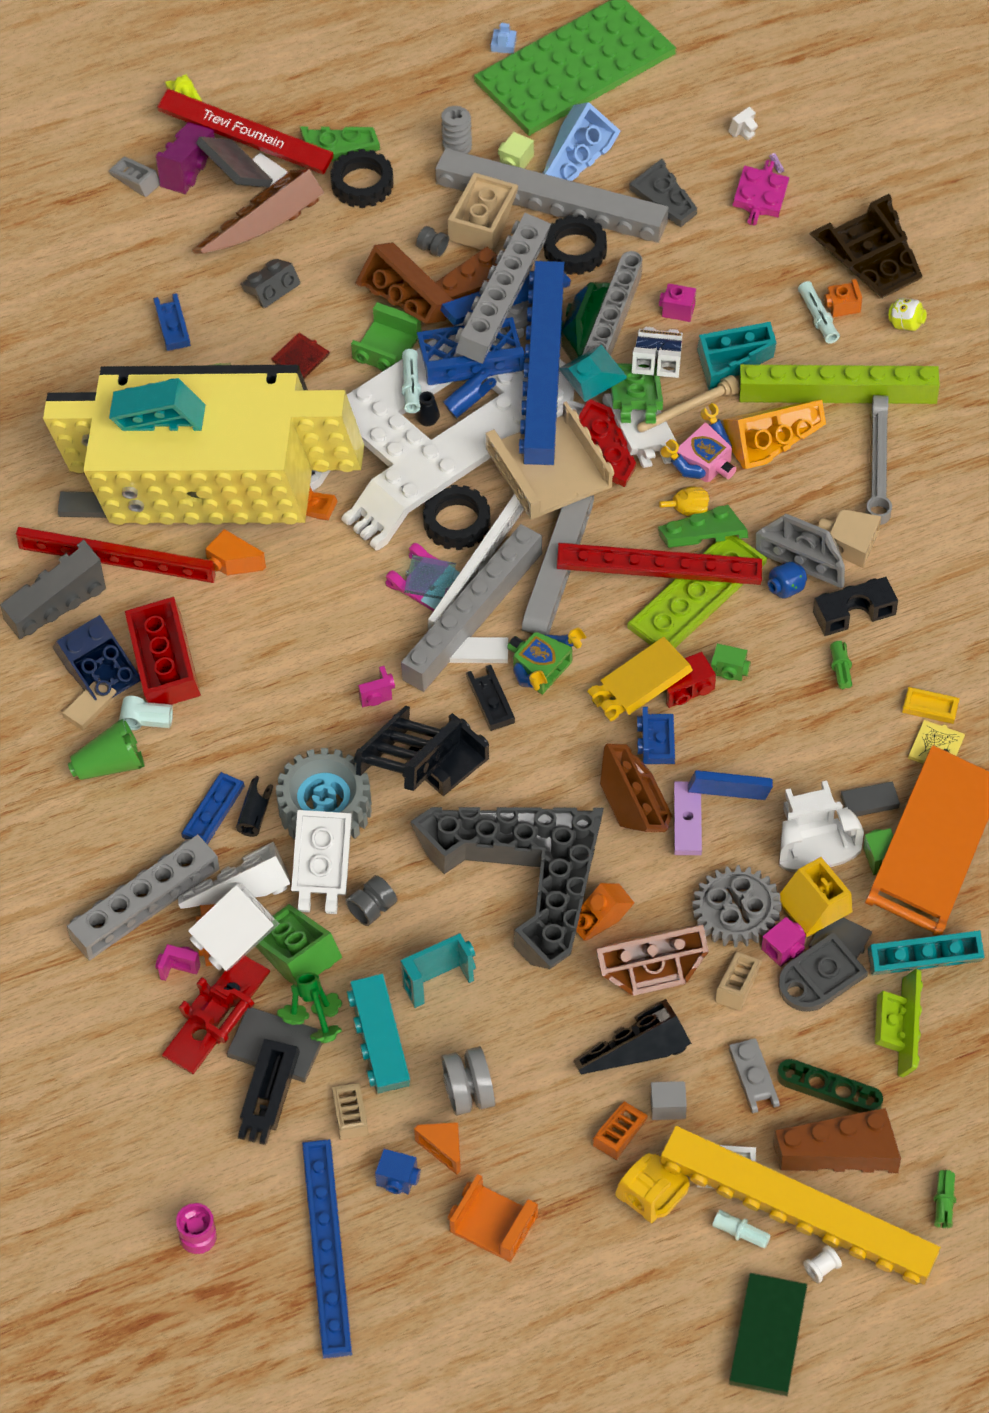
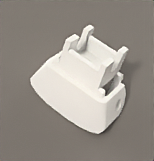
M827 780L822 781V790L793 796L791 788L785 790L787 802H784L783 809L787 821H783L779 862V866L783 870L796 872L799 868L819 857H822L830 867H834L854 859L861 853L864 836L862 825L848 807L843 808L841 802H834ZM835 810L838 814L839 819H834Z

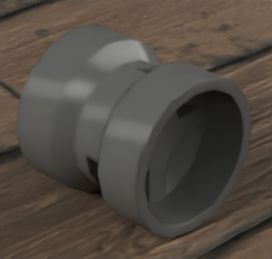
M425 226L418 235L416 245L422 250L428 249L431 254L440 257L448 246L449 236L442 232L437 233L434 228Z

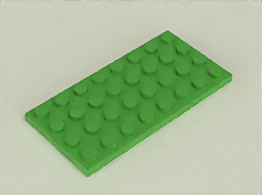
M610 0L475 74L474 82L530 136L568 115L573 105L591 102L675 55L676 47L627 0Z

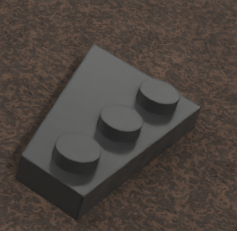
M660 159L629 184V190L642 200L668 206V219L679 227H682L697 215V207L686 191L680 188L676 182V177L668 171L663 159Z

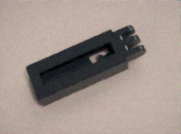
M264 1038L240 1115L242 1124L238 1139L245 1140L248 1130H251L249 1141L255 1143L260 1132L262 1133L260 1144L266 1145L271 1130L276 1131L300 1054L298 1046ZM258 1099L269 1100L268 1106L261 1104L259 1115H254Z

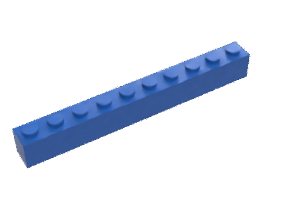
M535 261V270L530 271L529 286L534 287L529 289L528 304H532V307L527 309V322H531V326H526V340H530V344H525V359H529V363H524V377L528 378V381H523V396H527V400H522L521 412L522 415H526V420L521 419L520 435H525V438L519 441V454H524V464L554 465L564 262Z

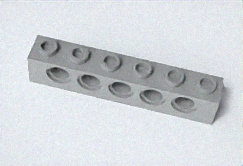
M199 835L185 840L175 851L162 856L155 865L139 872L136 878L126 885L119 886L106 899L96 902L89 911L73 918L70 924L67 925L70 940L90 961L177 900L178 896L220 869L218 856ZM183 864H190L186 867L181 866ZM162 879H169L165 882H160ZM140 894H147L144 897H137ZM119 909H125L123 912H116ZM98 924L103 925L102 927L94 928Z

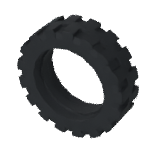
M358 149L359 151L354 152V150L349 151L347 155H341L339 160L333 163V169L330 171L331 188L336 198L339 197V201L343 204L346 202L350 207L359 206V208H366L368 205L372 207L377 205L379 201L381 203L385 201L386 196L391 194V188L394 186L393 168L388 159L385 160L383 154L380 153L378 155L373 150L369 152L365 151V149ZM357 169H370L381 176L379 182L367 188H354L343 181L348 173Z
M568 215L564 219L562 217L558 218L556 223H551L547 239L544 243V257L551 262H564V272L566 274L573 275V273H578V275H582L586 271L592 272L596 266L599 267L602 264V259L605 260L606 232L602 230L600 223H595L594 219L590 217L587 219L582 215H578V217ZM576 234L591 239L595 246L585 254L569 255L560 251L556 247V243L565 236Z
M451 485V488H445L425 502V509H423L424 529L427 531L429 539H433L434 543L438 546L440 544L443 545L445 549L451 550V548H456V550H463V547L471 548L474 546V543H480L484 539L483 536L489 532L491 524L490 506L487 504L485 496H481L478 490H471L469 486L465 485L463 487ZM463 505L473 509L478 518L468 528L452 530L441 526L437 522L436 516L448 506Z

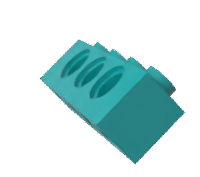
M981 930L871 944L867 949L871 976L913 971L914 969L921 970L981 962L985 958Z

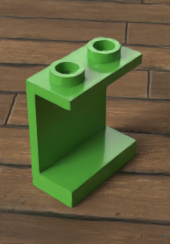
M377 302L373 308L374 322L362 341L353 340L351 342L352 359L385 371L403 359L402 352L404 350L413 348L418 340L417 332H421V321L404 311Z

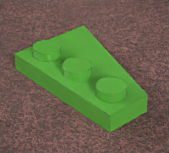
M729 505L718 506L704 513L693 514L690 517L671 521L666 525L658 527L659 536L668 548L699 544L702 539L715 538L716 542L725 541V536L739 535V539L748 538L747 528Z

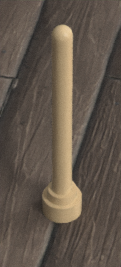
M729 375L721 379L717 387L656 415V424L646 423L645 421L639 423L637 430L645 432L721 395L731 397L739 393V383L733 375Z

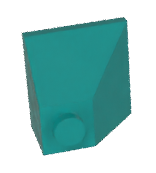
M602 345L559 368L560 372L584 402L627 379L626 374Z

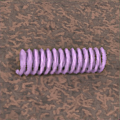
M775 153L771 154L770 159L775 161L774 166L777 172H784V168Z

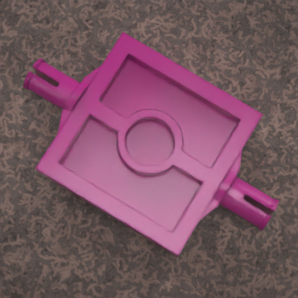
M769 160L765 161L763 170L744 165L733 206L750 212L747 220L750 225L753 218V225L757 224L759 215L779 217L790 177L773 173L772 170L775 163L772 160L769 167Z

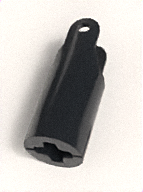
M255 776L250 782L236 825L239 833L249 837L259 834L273 790V785H268L262 797L257 790L259 776Z

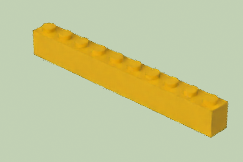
M675 1126L661 1155V1164L664 1165L667 1171L676 1175L680 1173L691 1177L690 1180L693 1183L702 1187H706L707 1184L717 1189L716 1192L727 1199L734 1197L743 1201L742 1204L753 1211L760 1209L769 1213V1217L779 1223L789 1222L796 1226V1230L805 1235L811 1236V1234H815L831 1247L838 1248V1246L849 1250L848 1253L859 1260L867 1258L875 1262L876 1267L885 1272L891 1273L893 1270L903 1275L902 1278L911 1284H926L941 1247L678 1126Z

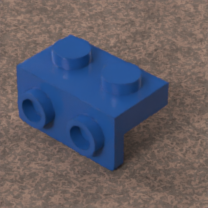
M642 707V716H637V732H642V738H638L637 745L638 754H643V763L675 764L674 714H648V707Z

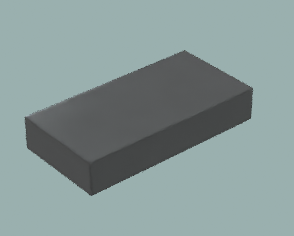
M60 492L59 517L107 518L94 492Z
M893 781L841 791L844 808L848 807L856 817L898 809L900 807Z

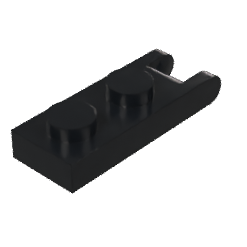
M490 664L485 666L488 675L475 678L472 671L466 672V677L490 731L514 724L515 717Z

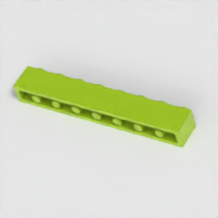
M740 365L739 401L755 403H804L822 400L823 403H872L873 395L888 396V404H937L940 387L939 366Z

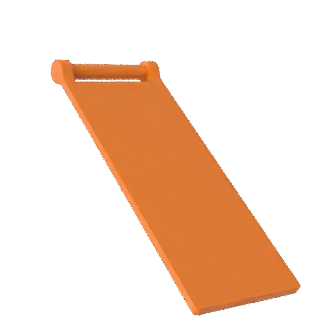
M934 745L931 746L865 900L866 904L870 906L874 904L933 932V936L943 934L989 819V771ZM879 891L938 918V922L878 895Z

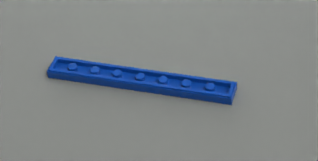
M331 1139L302 1142L323 1359L351 1356L352 1346Z

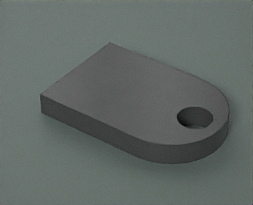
M833 932L790 961L783 968L779 978V991L783 1000L790 1007L799 1011L811 1012L821 1009L867 977L868 971ZM796 986L800 987L804 993L799 997H793L788 993V990Z

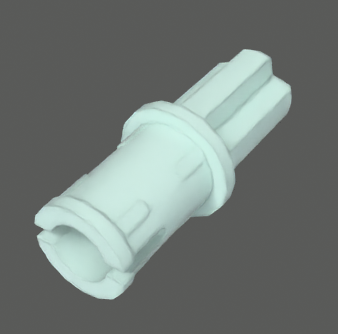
M719 1210L713 1221V1227L735 1236L737 1241L742 1238L761 1248H765L770 1240V1234L747 1224V1219L741 1220L723 1210Z

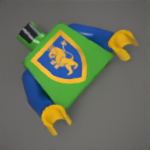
M579 627L574 628L566 635H543L536 632L526 642L514 636L507 648L515 653L513 656V672L521 687L533 688L543 695L572 663V646L577 649L582 646L580 640L587 638L582 629Z

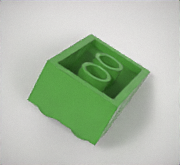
M290 904L273 915L280 924L255 946L279 973L292 984H296V978L299 975L310 972L319 975L324 970L331 968L335 962L342 958L331 932Z

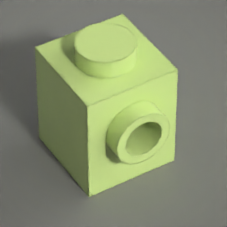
M513 132L498 149L500 163L525 169L534 157V140Z

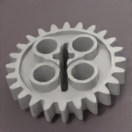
M737 865L735 872H731L727 866L725 874L715 870L716 878L707 875V884L699 883V891L694 892L695 901L692 904L694 920H697V925L703 924L706 936L712 934L713 942L722 938L723 946H726L729 941H733L734 947L738 946L739 941H743L744 945L748 946V939L752 938L758 943L759 934L764 936L768 929H772L775 926V921L780 920V893H777L776 884L770 885L769 876L761 879L760 870L753 875L751 874V867H748L745 872H741L740 866ZM746 889L747 891L740 892L739 890Z

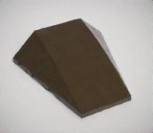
M890 193L871 202L867 213L837 228H834L830 222L810 232V235L881 298L922 279V273L914 253L908 246L906 233L902 231L898 213L893 208Z

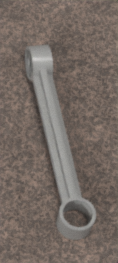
M873 395L871 498L867 502L866 513L881 516L880 525H883L890 520L892 503L887 498L888 396ZM880 506L885 508L887 512L875 514L870 509Z

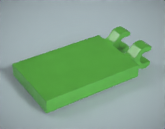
M617 363L627 376V379L610 388L613 409H620L621 423H631L632 410H645V422L656 424L657 410H663L660 377L657 376L658 364H655L654 375L633 374L632 364ZM645 364L638 365L643 368L650 367L649 365Z

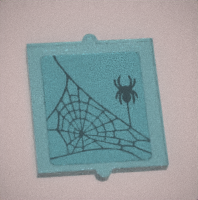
M412 555L410 568L406 571L407 581L404 592L442 600L455 581L453 577L456 563Z

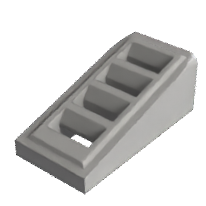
M123 157L109 170L110 175L145 197L160 185L156 170L127 157Z

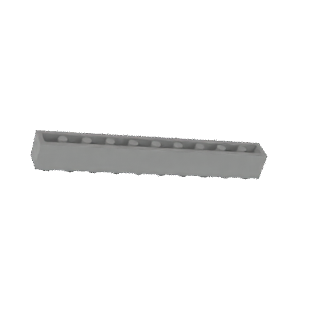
M445 148L436 166V184L464 191L473 174L478 173L518 185L513 205L566 218L568 215H573V217L582 215L587 219L590 217L595 220L596 224L600 223L602 229L616 231L647 241L659 243L668 223V206Z

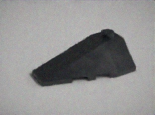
M664 999L635 1016L636 1023L629 1028L620 1027L617 1029L610 1042H599L574 1060V1063L582 1075L665 1058L670 1055H678L692 1043L668 1001Z

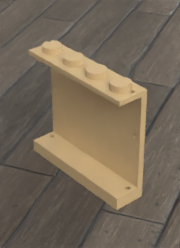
M563 402V415L557 417L554 465L524 464V454H519V441L524 439L525 435H520V432L500 439L495 429L486 432V450L531 520L612 488L614 469L611 463L605 461L601 448L598 444L595 445L593 443L588 428L582 426L578 413L575 409L572 410L567 402Z

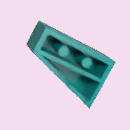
M172 378L167 381L148 383L147 385L113 392L109 418L123 431H154L155 426H169L170 431H178L179 426H193L194 431H202L206 404L179 378Z

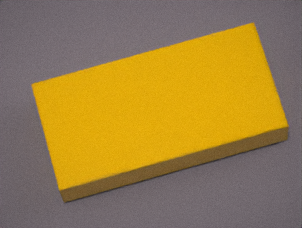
M908 687L902 713L954 724L960 698Z

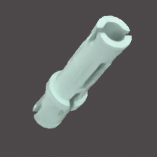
M810 281L801 283L798 291L814 318L813 323L815 327L820 329L826 343L836 342L840 335L832 323L833 317L825 310L813 288V284Z
M406 349L402 352L404 375L402 394L405 396L404 409L408 413H416L420 410L419 395L421 394V385L418 383V353L414 349Z

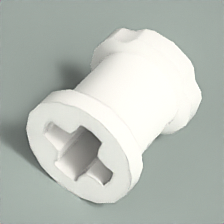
M829 1245L822 1248L823 1252L813 1259H806L803 1265L806 1272L816 1283H820L823 1280V1276L834 1268L839 1269L842 1267L839 1256Z

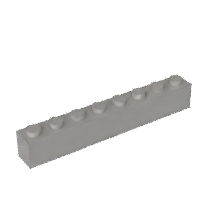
M522 524L519 525L401 662L403 681L423 692L450 662L451 656L468 637H471L541 556L542 535Z

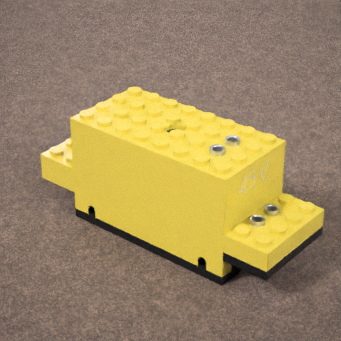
M298 364L101 366L97 392L47 393L43 420L69 471L85 473L109 523L117 525L124 523H138L141 525L149 523H162L166 525L173 523H187L191 525L197 523H212L215 525L222 523H236L240 525L246 523H261L265 525L271 523H305L312 470L318 472H326L328 470L351 472L353 470H361L364 442L346 391L308 390ZM172 378H179L206 404L202 431H194L193 426H179L178 431H170L169 426H155L154 431H123L109 418L113 392L147 385L148 383L167 381Z

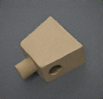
M841 510L835 522L821 518L818 527L831 533L838 544L843 559L864 568L880 530L881 516Z

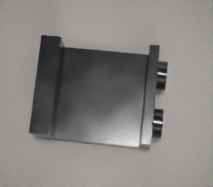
M453 713L449 715V722L452 719L462 721L461 745L425 780L442 796H445L489 760V743L486 738L481 734L477 735L471 730L470 725L464 719H459ZM412 746L408 748V750H412L415 752L420 750L419 748H415Z

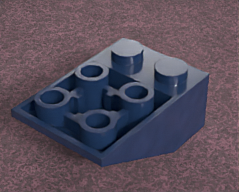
M100 615L60 638L53 646L54 651L68 672L84 691L87 690L94 700H97L89 687L93 682L96 684L94 691L97 695L106 696L110 693L111 688L117 691L112 697L114 698L141 681L140 675ZM105 685L108 691L102 693L99 691L98 686Z

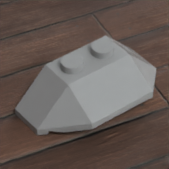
M784 514L756 532V550L764 556L782 564L794 562L801 565L806 574L840 588L844 586L845 565L838 544L829 531L791 515Z

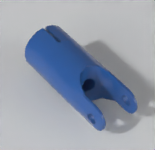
M484 368L443 401L456 418L461 416L496 385L497 381L495 378H489L481 384L490 375L489 369Z

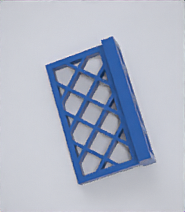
M513 317L505 319L501 328L510 327V331L506 335L498 333L496 338L501 341L496 346L492 345L490 348L491 352H488L483 364L465 356L453 357L458 343L448 338L452 335H457L460 327L465 328L464 325L417 332L428 386L467 380L484 368L489 369V376L524 371L525 353L523 346L521 347ZM435 339L438 342L431 346L425 343L424 340ZM506 343L515 347L510 349H501ZM443 344L452 347L448 354L439 350ZM433 355L442 358L440 360L429 361V359Z

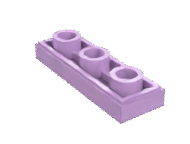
M674 781V855H702L701 794L689 793V782Z

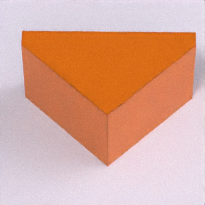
M458 1122L417 1125L414 1128L415 1141L458 1175L461 1172Z

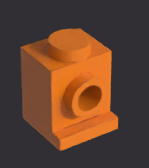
M852 279L851 283L828 287L827 294H824V304L826 308H830L832 317L861 313L862 294L857 279Z

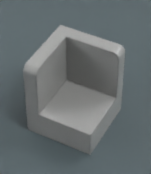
M651 1082L652 1120L686 1119L685 1082Z

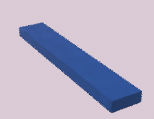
M564 273V288L570 286L571 279ZM530 274L527 276L513 306L528 301L529 289L534 287L529 286ZM479 292L444 303L440 311L454 326L464 322L468 311L473 313V310H471L472 304L476 296L481 297Z

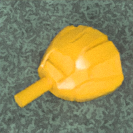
M689 486L675 494L673 501H660L659 507H674V509L686 516L704 513L708 510L709 495L701 487Z

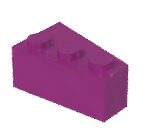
M188 122L175 135L176 140L165 145L167 150L164 153L158 152L156 154L160 187L186 195L190 187L195 185L197 175L201 170H204L209 157L196 143L199 137L215 138L213 129Z

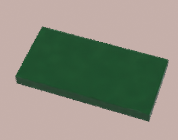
M750 1273L729 1385L788 1396L807 1290L806 1283Z

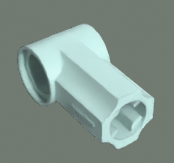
M126 696L123 698L119 720H126L131 730H138L141 726L170 728L173 719V706L169 704L147 703L140 697Z

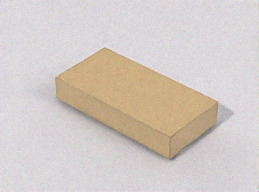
M93 682L89 687L97 700H94L89 692L85 690L63 712V717L81 730H84L116 698H112L116 694V690L111 688L108 695L99 696L94 691L96 684ZM105 685L98 686L100 692L105 693L108 691Z

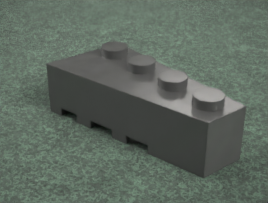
M85 540L77 544L79 549L68 556L66 553L58 559L60 564L50 572L46 569L42 571L32 586L26 584L0 604L4 621L19 639L33 634L40 627L55 621L69 610L76 609L81 603L98 596L106 589L101 560Z

